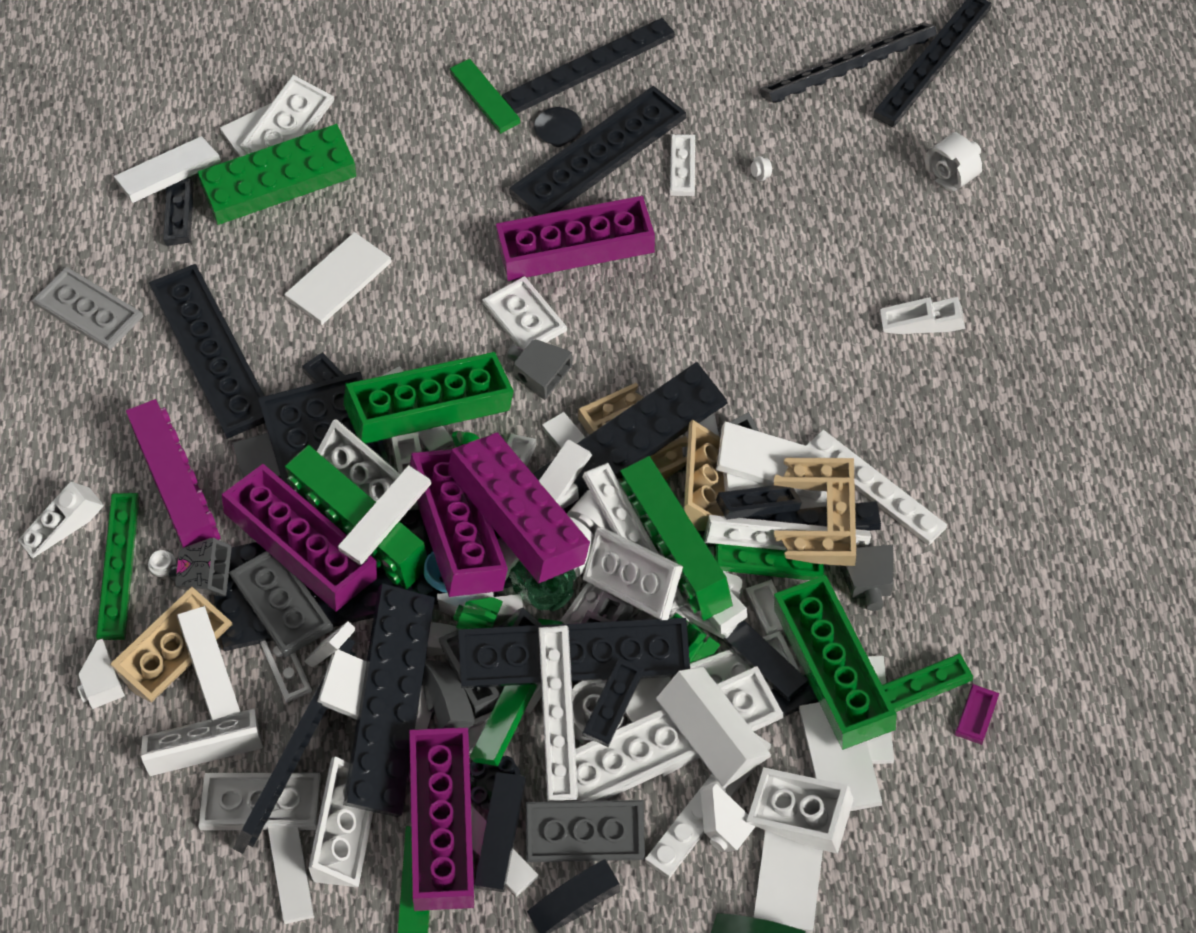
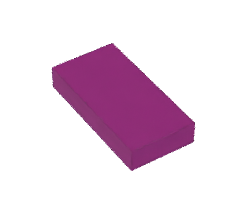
M972 684L955 736L982 745L1000 693Z

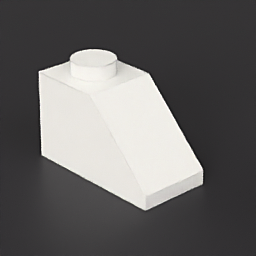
M103 639L95 643L78 674L82 685L77 687L83 702L89 701L92 709L125 696L118 676L110 665L112 660Z
M717 784L703 786L700 791L704 833L711 839L710 843L721 852L737 851L755 826L747 823L748 814Z

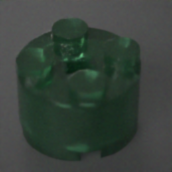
M518 560L509 573L515 594H519L523 601L538 610H558L568 603L574 593L572 589L573 581H576L574 569L538 583L521 561Z

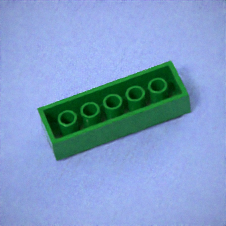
M334 124L200 170L198 175L202 190L216 223L220 225L356 177V168L339 126Z
M491 352L348 383L345 386L343 404L357 437L363 443H370L510 411L514 390L496 353Z
M310 445L285 466L289 476L287 481L293 487V490L346 535L354 529L376 503V501ZM398 522L370 555L376 560V568L381 567L385 570L386 576L395 585L400 583L405 589H408L424 574L427 553L424 542L402 523Z
M648 456L620 470L623 482L620 485L645 530L648 531L656 550L660 551L663 557L683 566L677 588L680 593L685 591L688 596L686 601L692 613L698 612L702 620L705 621L732 607L733 603L726 575L651 457Z
M824 575L775 593L774 611L841 749L844 750L895 731L897 713L827 576Z

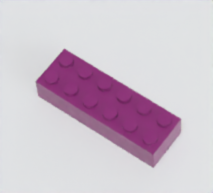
M643 196L496 223L497 242L507 281L520 279L524 276L527 278L655 253V233Z
M154 399L126 410L136 440L182 548L209 538L220 540L221 537L212 512L207 507L204 494L197 484L198 481L194 471L190 468L188 458L179 443L180 440L175 428L172 427L166 408H160L157 400Z
M498 432L451 449L448 473L538 583L585 564L590 541Z
M451 449L412 453L409 466L431 481V485L416 502L448 596L454 597L503 591L508 571L493 527L448 473Z
M264 464L222 493L224 514L333 610H339L377 579L376 560L370 555L360 565L340 552L338 546L347 535Z
M468 728L410 730L414 911L474 908Z

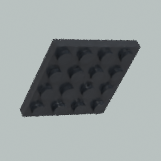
M361 371L258 398L281 479L292 489L293 487L287 481L289 476L285 466L308 445L317 451L333 420L337 419L357 437L343 403L346 384L363 380ZM382 440L365 443L390 465Z

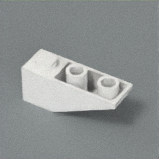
M70 482L18 541L31 558H34L90 522L104 505L89 487Z

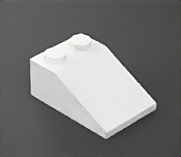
M763 767L747 823L807 847L838 854L854 799L848 785Z

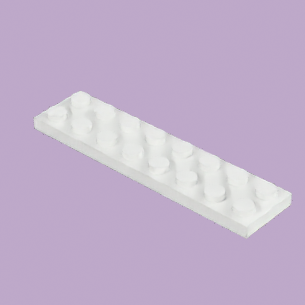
M758 666L717 684L753 732L783 718V712ZM664 709L659 710L618 729L609 747L591 741L575 749L577 801H604L699 756Z

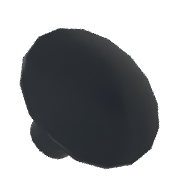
M554 107L538 115L535 120L534 130L541 140L552 144L554 147H562L564 144L576 139L582 131V122L576 112L564 107Z
M503 756L498 766L473 761L470 763V793L474 804L483 809H489L496 772L521 775L519 767L511 757Z

